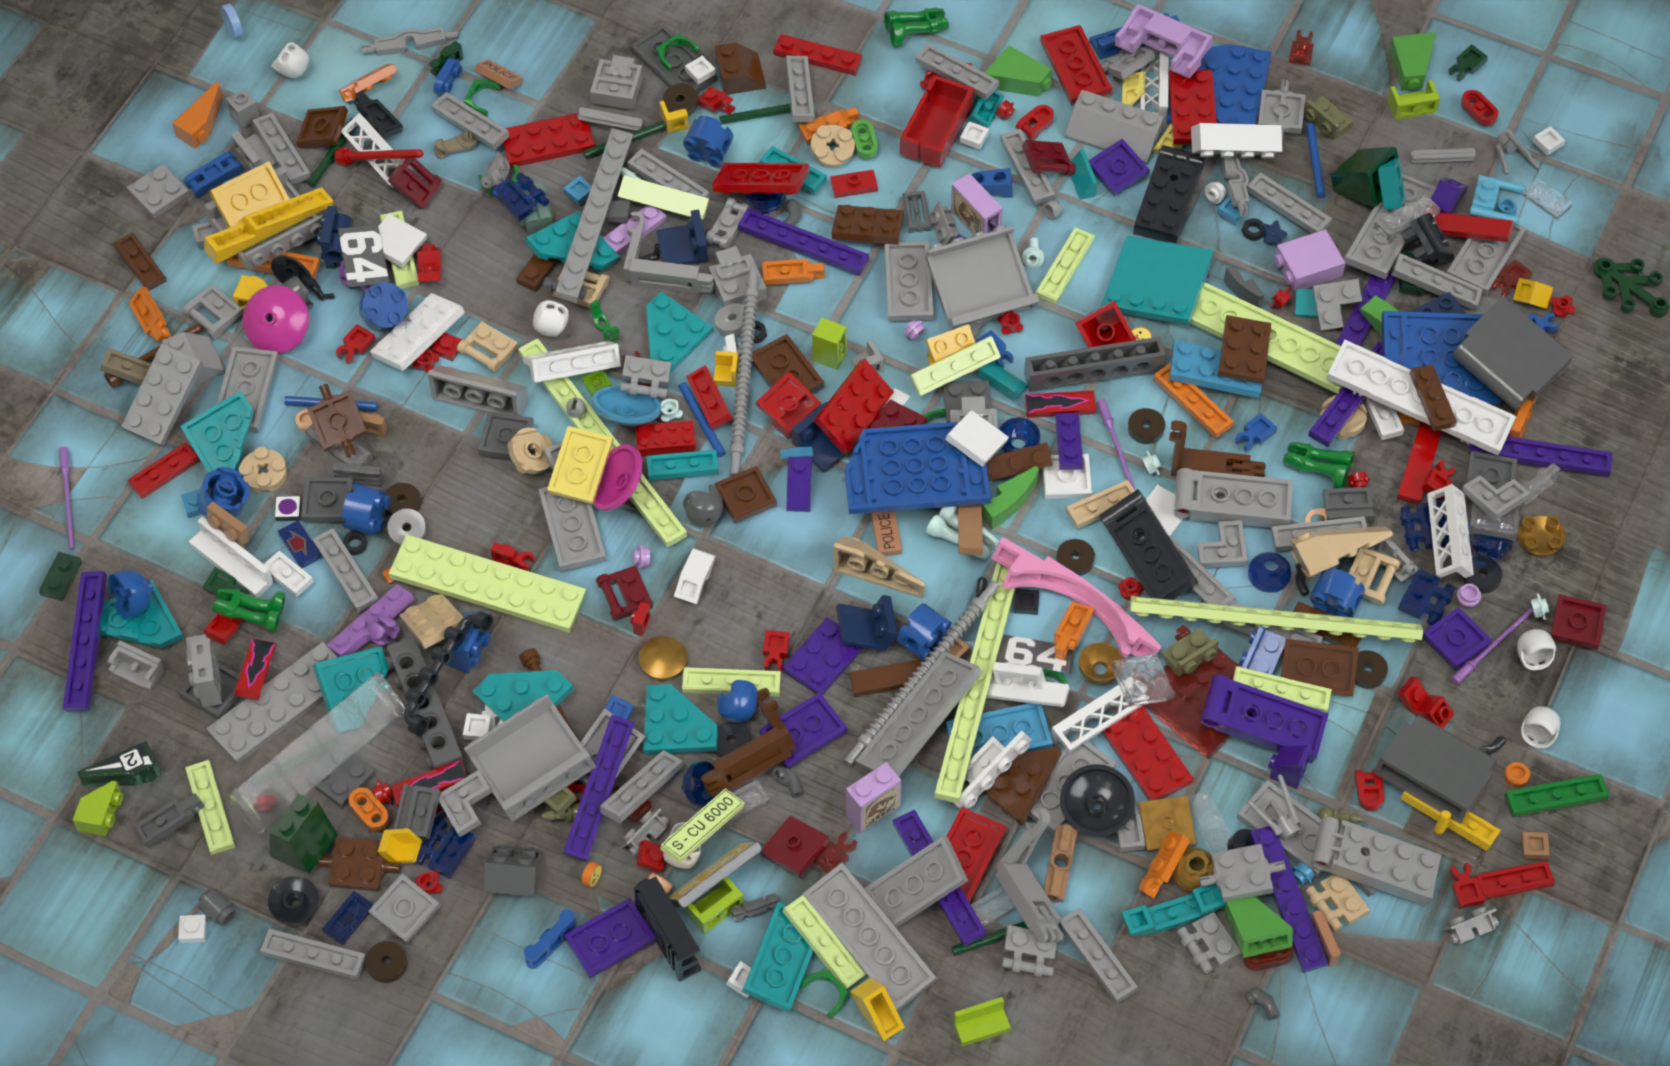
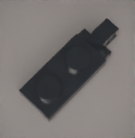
M363 91L355 93L354 104L356 109L384 139L402 132V124L378 99H370Z

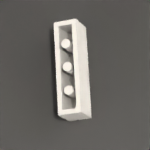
M1199 123L1191 127L1192 154H1200V157H1213L1214 154H1220L1221 158L1234 157V155H1241V158H1253L1254 155H1261L1262 159L1274 158L1275 154L1282 152L1281 125Z

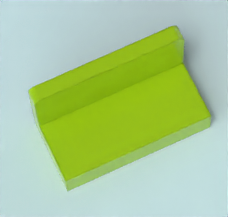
M1003 997L954 1012L953 1025L962 1047L1011 1031V1026L1004 1011Z

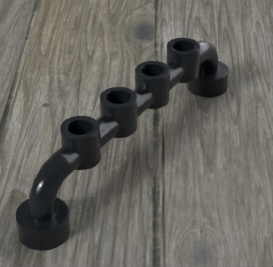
M480 611L477 614L467 615L461 619L456 628L453 626L446 628L444 638L447 642L444 647L437 646L432 650L431 659L434 660V663L430 669L423 667L419 671L418 679L422 682L417 689L409 688L405 694V700L408 704L404 710V720L408 725L410 733L417 736H422L426 733L429 721L419 714L414 715L416 708L424 704L426 700L425 694L429 687L437 683L439 679L438 673L441 668L451 661V652L456 644L458 645L464 640L466 628L473 624L474 629L483 633L488 632L493 625V616L491 614Z

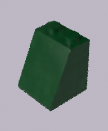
M1397 148L1358 149L1330 174L1333 191L1375 208L1383 201L1378 168L1393 159L1398 158L1399 160Z
M298 794L269 833L270 856L308 874L311 873L338 836L318 801Z

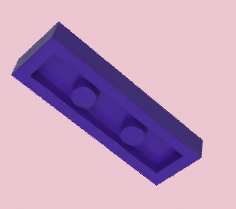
M1056 413L1055 425L1059 470H1083L1079 413Z

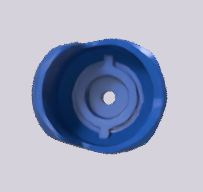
M746 680L733 681L729 694L720 692L717 696L719 714L735 723L748 721L754 715L757 707L758 694L755 684Z

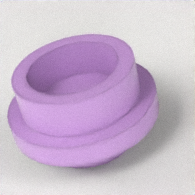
M916 320L910 322L905 327L906 333L904 336L912 341L917 339L926 330L923 326V321L919 320L916 322Z
M638 545L632 554L633 564H637L638 569H643L644 566H649L650 550L643 545Z
M1465 584L1458 589L1457 600L1465 607H1474L1481 600V592L1477 586Z

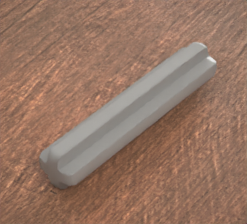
M580 107L578 111V119L582 121L634 131L642 127L641 118Z
M1475 148L1412 150L1410 152L1411 163L1474 161L1476 157Z

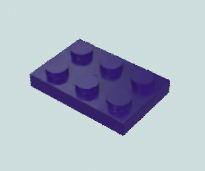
M826 617L783 665L782 672L813 693L818 694L820 692L823 695L864 648L843 644L839 625Z
M820 692L779 717L789 731L796 746V749L791 751L792 756L781 763L785 768L789 769L848 732L847 726ZM769 723L759 729L760 736L773 729Z
M630 898L564 934L565 941L590 979L656 942V937Z

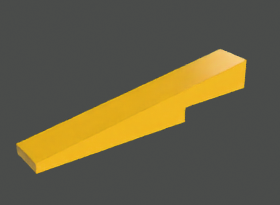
M321 187L244 216V223L204 237V251L215 264H218L327 209V206H332L334 201Z

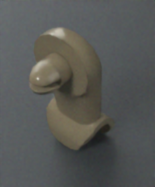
M467 131L463 132L459 136L445 141L440 138L435 141L434 153L439 159H444L450 153L469 151L476 146L477 139L472 136L471 131H468V133Z

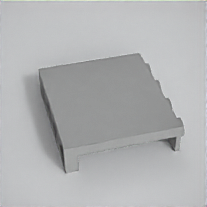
M283 167L275 169L274 171L289 199L300 196L288 182L286 170ZM214 200L204 204L207 220L217 232L228 229ZM315 214L237 253L236 256L248 270L260 266L264 262L301 245L313 237H317L319 232L322 233V215L317 216Z
M1006 225L999 226L993 229V232L986 234L985 231L973 234L972 238L964 240L963 237L952 240L951 244L944 246L942 243L935 244L927 251L925 258L950 330L967 324L973 326L998 319L1007 312L1018 313L1035 308L1039 303L1037 293H1032L1012 234L1014 226L1008 228Z
M548 694L536 699L531 705L522 711L516 712L511 718L493 727L491 731L479 739L473 740L464 748L512 822L596 768L590 755L556 709Z

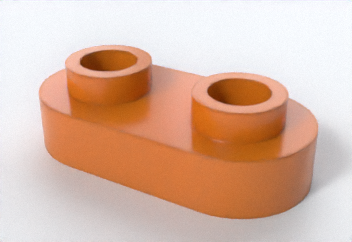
M361 787L353 790L349 795V804L352 811L369 830L381 831L385 829L389 823V815L386 808L369 789ZM366 801L364 805H358L359 802ZM375 818H380V819H381V820H380L379 822H377V823L373 822V820H374Z

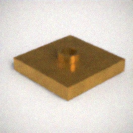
M1188 796L1141 801L1138 803L1146 852L1159 851L1164 838L1170 831L1187 836L1190 839L1187 847L1196 846Z

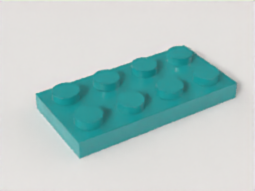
M778 901L741 992L788 1013L795 1000L813 950L782 912L787 905Z

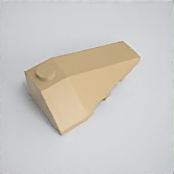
M1386 526L1311 532L1306 530L1295 535L1296 538L1291 539L1290 542L1298 564L1311 576L1339 564L1338 559L1341 557L1355 556L1358 548L1372 547L1393 536V533Z
M842 536L835 542L833 546V571L918 598H924L925 582L867 543L854 537L849 538Z

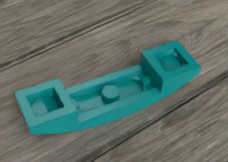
M1214 884L1193 889L1190 895L1149 908L1146 905L1124 911L1121 915L1130 936H1142L1167 931L1194 922L1212 912L1220 910L1226 904L1222 900L1220 890Z

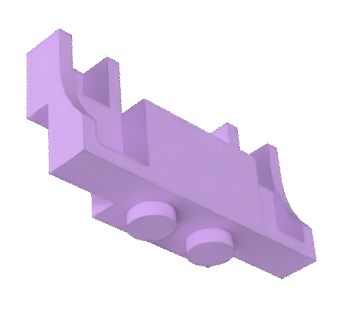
M1138 4L1132 10L1125 25L1115 35V46L1134 53L1142 43L1173 56L1171 71L1190 78L1201 66L1202 57L1212 47L1213 36Z

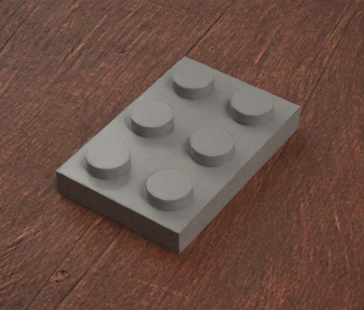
M605 708L580 742L593 762H595L612 714ZM634 728L632 729L616 778L645 737ZM591 771L577 780L587 785Z

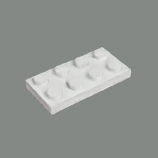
M431 293L405 319L394 327L388 335L378 342L370 353L373 358L404 371L465 312L462 306Z

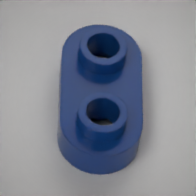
M451 57L447 59L436 77L433 88L435 94L442 96L445 92H451L454 80L459 78L462 72L459 60Z

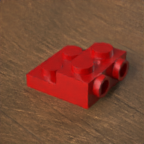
M790 372L785 374L756 401V406L772 420L771 424L787 439L792 436V427L822 404Z

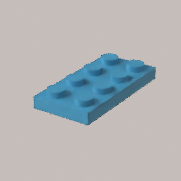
M1174 340L1169 380L1259 399L1262 384L1217 376L1221 349Z
M1028 703L983 713L971 758L992 736L1006 747L1021 731L1032 739L1025 752L1053 747V740L1042 705ZM955 719L945 721L949 738Z

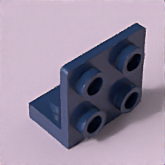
M699 209L690 211L691 220H687V225L658 229L656 231L662 262L685 265L708 261L707 242Z
M827 402L792 427V444L796 447H812V462L822 471H826L847 454H843L813 421Z
M882 595L878 602L873 605L872 609L840 603L836 606L843 644L886 651L898 635L891 596Z

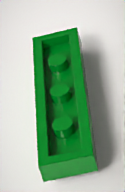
M1602 774L1506 791L1505 793L1512 817L1604 801L1609 797Z

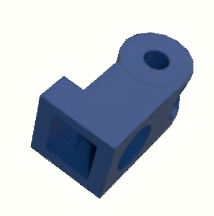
M1010 168L978 171L972 174L976 181L990 195L1003 194L1004 198L1013 197Z

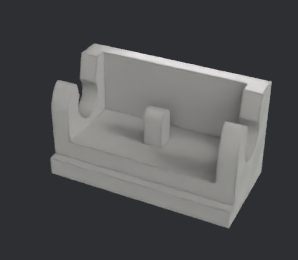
M119 641L118 646L108 659V663L111 664L109 672L151 692L165 672L161 659L123 641Z

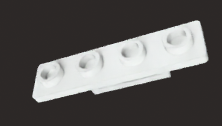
M995 662L993 667L994 676L991 679L987 698L1058 707L1065 706L1070 690L1069 685L1046 682L1042 667L1017 665L1010 662Z
M1021 731L1004 747L992 736L970 759L965 778L970 785L962 792L959 803L954 804L960 809L961 807L969 809L974 806L978 796L993 786L998 775L1001 772L1007 771L1018 754L1020 755L1028 749L1032 739Z

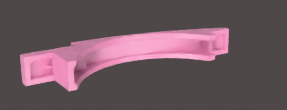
M1004 537L1000 540L991 559L1009 568L1001 585L1006 589L1015 587L1044 588L1061 593L1081 604L1095 608V614L1104 622L1114 636L1121 655L1127 659L1128 655L1132 654L1152 665L1161 645L1118 604L1084 578L1049 556L1044 561Z

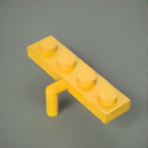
M1405 791L1401 796V800L1437 821L1434 831L1438 835L1443 834L1449 828L1488 851L1501 832L1500 829L1472 812H1469L1463 822L1459 824L1450 818L1451 813L1449 811L1439 812Z

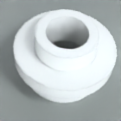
M1211 182L1205 187V195L1210 202L1219 204L1226 196V189L1219 182Z

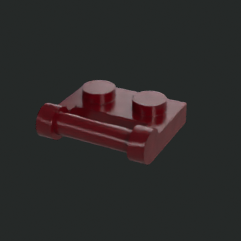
M1025 140L1022 144L1033 173L1057 172L1068 176L1074 175L1076 170L1075 164L1070 162L1062 142Z
M416 158L401 159L388 179V182L419 210L424 209L442 181L438 175H433ZM410 165L428 181V185L411 171L408 166Z
M636 565L609 575L602 574L596 578V583L599 588H602L610 606V615L614 621L631 616L633 610L638 609L640 602L650 604V609L653 608V603ZM617 584L626 606H619L611 585Z

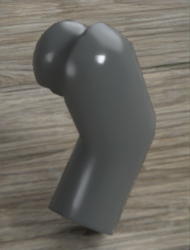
M791 199L784 203V208H787L786 211L789 213L784 222L795 226L801 219L802 214L798 201Z
M1251 988V991L1245 994L1246 1001L1249 1004L1255 1005L1258 1002L1263 1006L1268 1020H1274L1280 1016L1275 1001L1270 994L1259 988Z

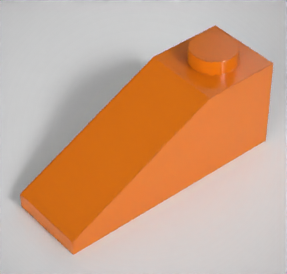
M214 83L172 123L176 137L195 149L201 143H204L211 134L223 100L220 83Z

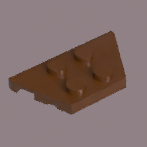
M1060 747L1018 754L1012 761L1010 768L1003 773L1001 772L995 779L993 786L988 789L986 793L988 799L995 805L1000 806L1004 813L1010 814L1019 825L1023 826L1062 755Z

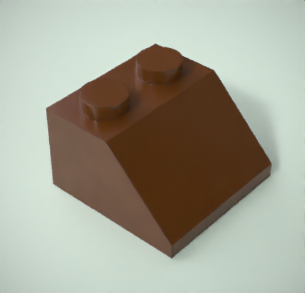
M736 42L715 46V62L723 92L730 95L766 89L757 52Z

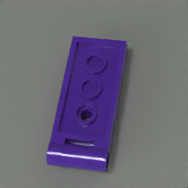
M1214 675L1200 721L1202 724L1215 728L1219 732L1279 752L1281 747L1312 746L1308 763L1312 764L1318 756L1329 714L1231 680L1226 676Z

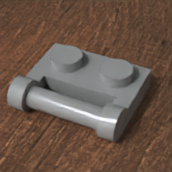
M211 284L184 306L183 313L187 317L195 319L208 330V334L211 337L217 339L222 335L223 330L243 315V309L215 285ZM202 306L218 321L215 324L198 311V308Z

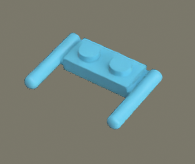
M1479 175L1469 215L1513 220L1514 225H1518L1519 218L1517 216L1495 212L1494 208L1499 189L1524 194L1526 186Z

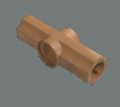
M1065 824L1056 825L1043 888L1049 900L1053 903H1063L1070 867L1073 863L1072 856L1077 831L1073 826ZM1054 860L1063 861L1066 867L1056 866Z

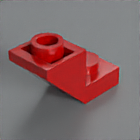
M435 244L422 245V248L417 251L418 282L441 281V247H435Z
M1410 677L1397 693L1410 713L1415 716L1420 715L1441 728H1444L1454 715L1444 697L1429 695L1417 677Z

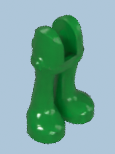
M925 8L919 12H897L893 10L884 13V25L886 30L890 31V40L894 48L902 46L907 35L916 33L935 34L949 28V22L945 18L943 8Z
M1290 442L1287 448L1289 453L1284 455L1283 464L1299 472L1308 471L1327 475L1332 478L1334 488H1344L1347 473L1350 472L1354 461L1355 452L1324 450L1312 447L1311 444ZM1311 458L1324 460L1331 463L1319 462L1312 460Z
M220 588L216 593L217 600L212 604V611L229 619L238 618L263 627L268 632L275 633L283 613L286 593L277 591L271 599L265 600L247 595L237 589ZM241 606H243V607H248V608H252V609H255V610H258V611H261V612H264V613H259V612L250 611V610L241 608Z

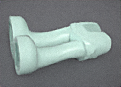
M957 506L942 507L940 514L935 515L930 521L926 533L932 537L943 538L958 545V532L948 527L951 526L958 530ZM982 528L983 553L982 555L974 556L986 560L990 556V550H994L998 546L999 541L986 528Z

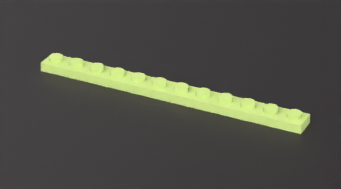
M538 338L518 349L522 359L523 356L548 352ZM568 377L540 381L575 428L613 437L614 441L611 450L620 446ZM573 397L582 399L585 404V413L579 418H572L567 414V402ZM642 474L630 500L668 548L686 538L687 531Z
M998 562L996 563L992 581L998 583L1000 587L986 603L970 663L979 666L982 673L959 701L935 790L936 799L959 803L993 676V667L998 657L1015 588L1006 589L1001 586L1009 568Z
M1131 596L1130 611L1135 612L1139 616H1148L1149 613L1159 614V617L1162 618L1183 616V619L1189 621L1203 618L1211 623H1221L1224 620L1231 621L1232 624L1240 626L1246 625V623H1255L1257 627L1262 625L1265 628H1269L1270 625L1280 626L1279 628L1283 630H1294V627L1304 628V631L1316 633L1318 630H1326L1333 635H1342L1343 632L1352 633L1356 637L1377 635V638L1383 640L1398 637L1405 642H1415V639L1422 640L1423 636L1421 624L1137 596Z

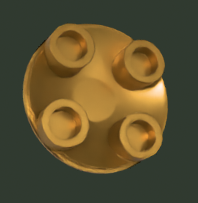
M1537 515L1525 517L1519 526L1517 534L1521 546L1529 553L1538 556H1548L1558 552L1566 540L1565 530L1560 524V519L1556 516Z
M659 636L652 638L642 646L639 652L640 667L647 675L656 678L659 682H665L679 674L687 664L686 649L681 642L672 637Z

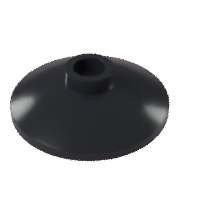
M285 255L276 256L272 260V272L282 284L292 276H298L307 289L310 288L312 277L302 263Z
M298 876L280 880L273 886L268 896V907L271 914L280 922L287 924L305 921L316 911L319 903V895L315 885L308 879ZM294 901L299 902L296 906H290Z

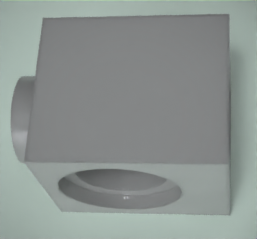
M245 88L226 99L230 116L242 129L253 123V119L260 117L257 102Z

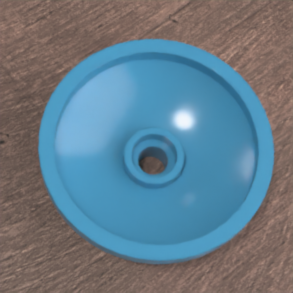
M621 386L601 388L592 397V406L596 412L610 422L621 426L647 424L655 420L661 413V403L657 398L652 399L649 398L650 396L636 394V396L629 395V392L620 391Z

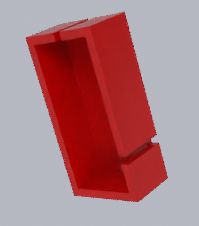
M933 75L926 88V92H924L900 137V155L917 161L920 157L923 163L941 168L973 106L974 88Z

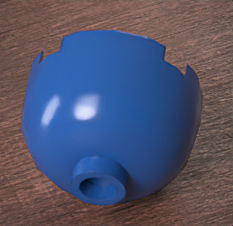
M127 569L117 571L108 576L109 594H115L117 602H114L113 605L119 615L127 619L143 613L150 604L151 593L153 592L150 580L145 579L137 571Z

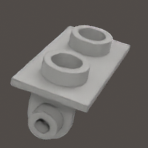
M499 151L496 152L493 160L489 162L486 175L481 179V184L485 188L497 185L501 189L511 169L508 160L502 157Z
M938 202L929 217L936 233V239L944 246L951 244V241L959 233L957 227H949L955 225L951 210L946 206L942 207L941 202Z
M1390 537L1370 548V550L1395 558L1401 562L1399 570L1394 573V576L1401 583L1419 571L1414 562L1398 548Z
M659 808L654 813L649 810L640 819L642 825L637 830L633 827L623 837L626 842L621 848L628 846L630 848L628 852L633 857H636L638 855L639 842L644 839L650 841L646 837L647 834L654 840L657 839L668 828L667 824L669 823L666 817H659L657 815L661 809Z
M1486 906L1471 911L1473 916L1464 919L1462 915L1449 920L1450 925L1444 927L1443 931L1450 930L1452 933L1449 935L1451 943L1460 945L1475 938L1472 931L1474 927L1478 936L1495 930L1499 922L1495 916L1492 917L1491 913L1497 910L1496 908L1487 910Z

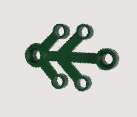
M1600 258L1595 261L1593 270L1595 275L1602 279V296L1604 299L1613 300L1616 297L1617 288L1612 285L1613 279L1619 284L1622 301L1620 308L1624 313H1631L1635 308L1636 302L1630 295V292H1632L1650 305L1649 312L1652 316L1662 318L1667 314L1669 304L1665 298H1655L1638 286H1659L1663 279V275L1660 272L1653 271L1649 276H1624L1620 273L1632 272L1640 274L1644 269L1645 263L1639 258L1633 259L1631 263H1614L1608 258Z

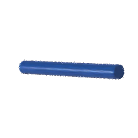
M1308 123L1306 125L1316 195L1317 198H1324L1326 194L1315 126L1313 123Z
M687 383L679 384V390L713 450L717 451V457H723L726 452L710 427Z
M285 396V405L312 407L317 405L323 398ZM355 400L359 410L377 411L378 402Z

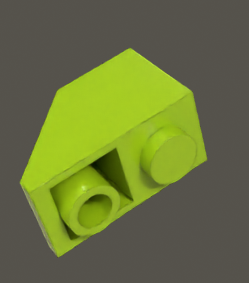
M111 781L80 798L73 817L77 831L106 837L109 828H112L114 825L115 810L117 806L121 805L123 800V792H121L116 781Z

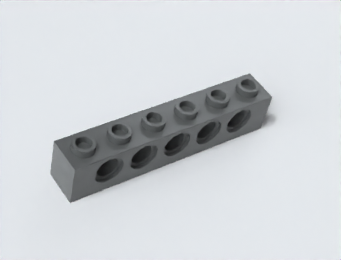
M1153 337L1026 357L1024 375L1029 392L1158 372L1164 367L1166 354L1161 337Z
M415 636L388 645L389 655L385 656L389 670H395L396 675L393 676V680L397 690L402 688L404 695L400 696L404 708L408 704L405 700L407 690L412 686L420 685L422 681L418 679V673L423 667H427ZM405 666H412L409 669H403ZM430 686L425 694L426 700L423 704L427 705V707L420 709V706H418L414 712V715L419 714L427 718L429 726L435 725L434 728L427 729L424 735L416 736L420 749H426L428 755L424 756L429 770L437 769L458 760L463 762L461 751L435 686ZM443 745L442 748L435 749L436 746Z

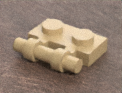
M1335 874L1320 882L1319 887L1323 892L1318 893L1314 886L1309 887L1305 891L1310 897L1309 902L1314 908L1317 907L1318 910L1323 912L1328 925L1331 926L1334 932L1339 931L1343 927L1339 921L1341 918L1349 926L1367 916L1370 912V909L1348 879ZM1330 901L1336 910H1331L1326 902Z

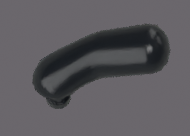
M655 244L654 253L644 255L641 259L657 260L660 257L658 254L660 244Z
M312 278L310 289L319 300L323 301L324 298H334V293L323 294L316 280Z
M1296 564V587L1302 596H1307L1309 589L1305 584L1306 574L1302 572L1301 565Z
M978 578L975 597L979 598L986 589V578Z
M1498 736L1492 744L1482 746L1480 750L1491 755L1502 748L1506 743V739L1503 736Z

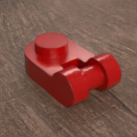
M1038 105L1017 122L1015 128L1025 132L1030 140H1035L1043 130L1052 124L1054 111L1048 105Z
M1372 769L1371 772H1363V770L1354 771L1358 801L1360 806L1367 811L1380 809L1384 801L1382 778L1374 774L1375 769ZM1365 782H1372L1373 785H1365Z

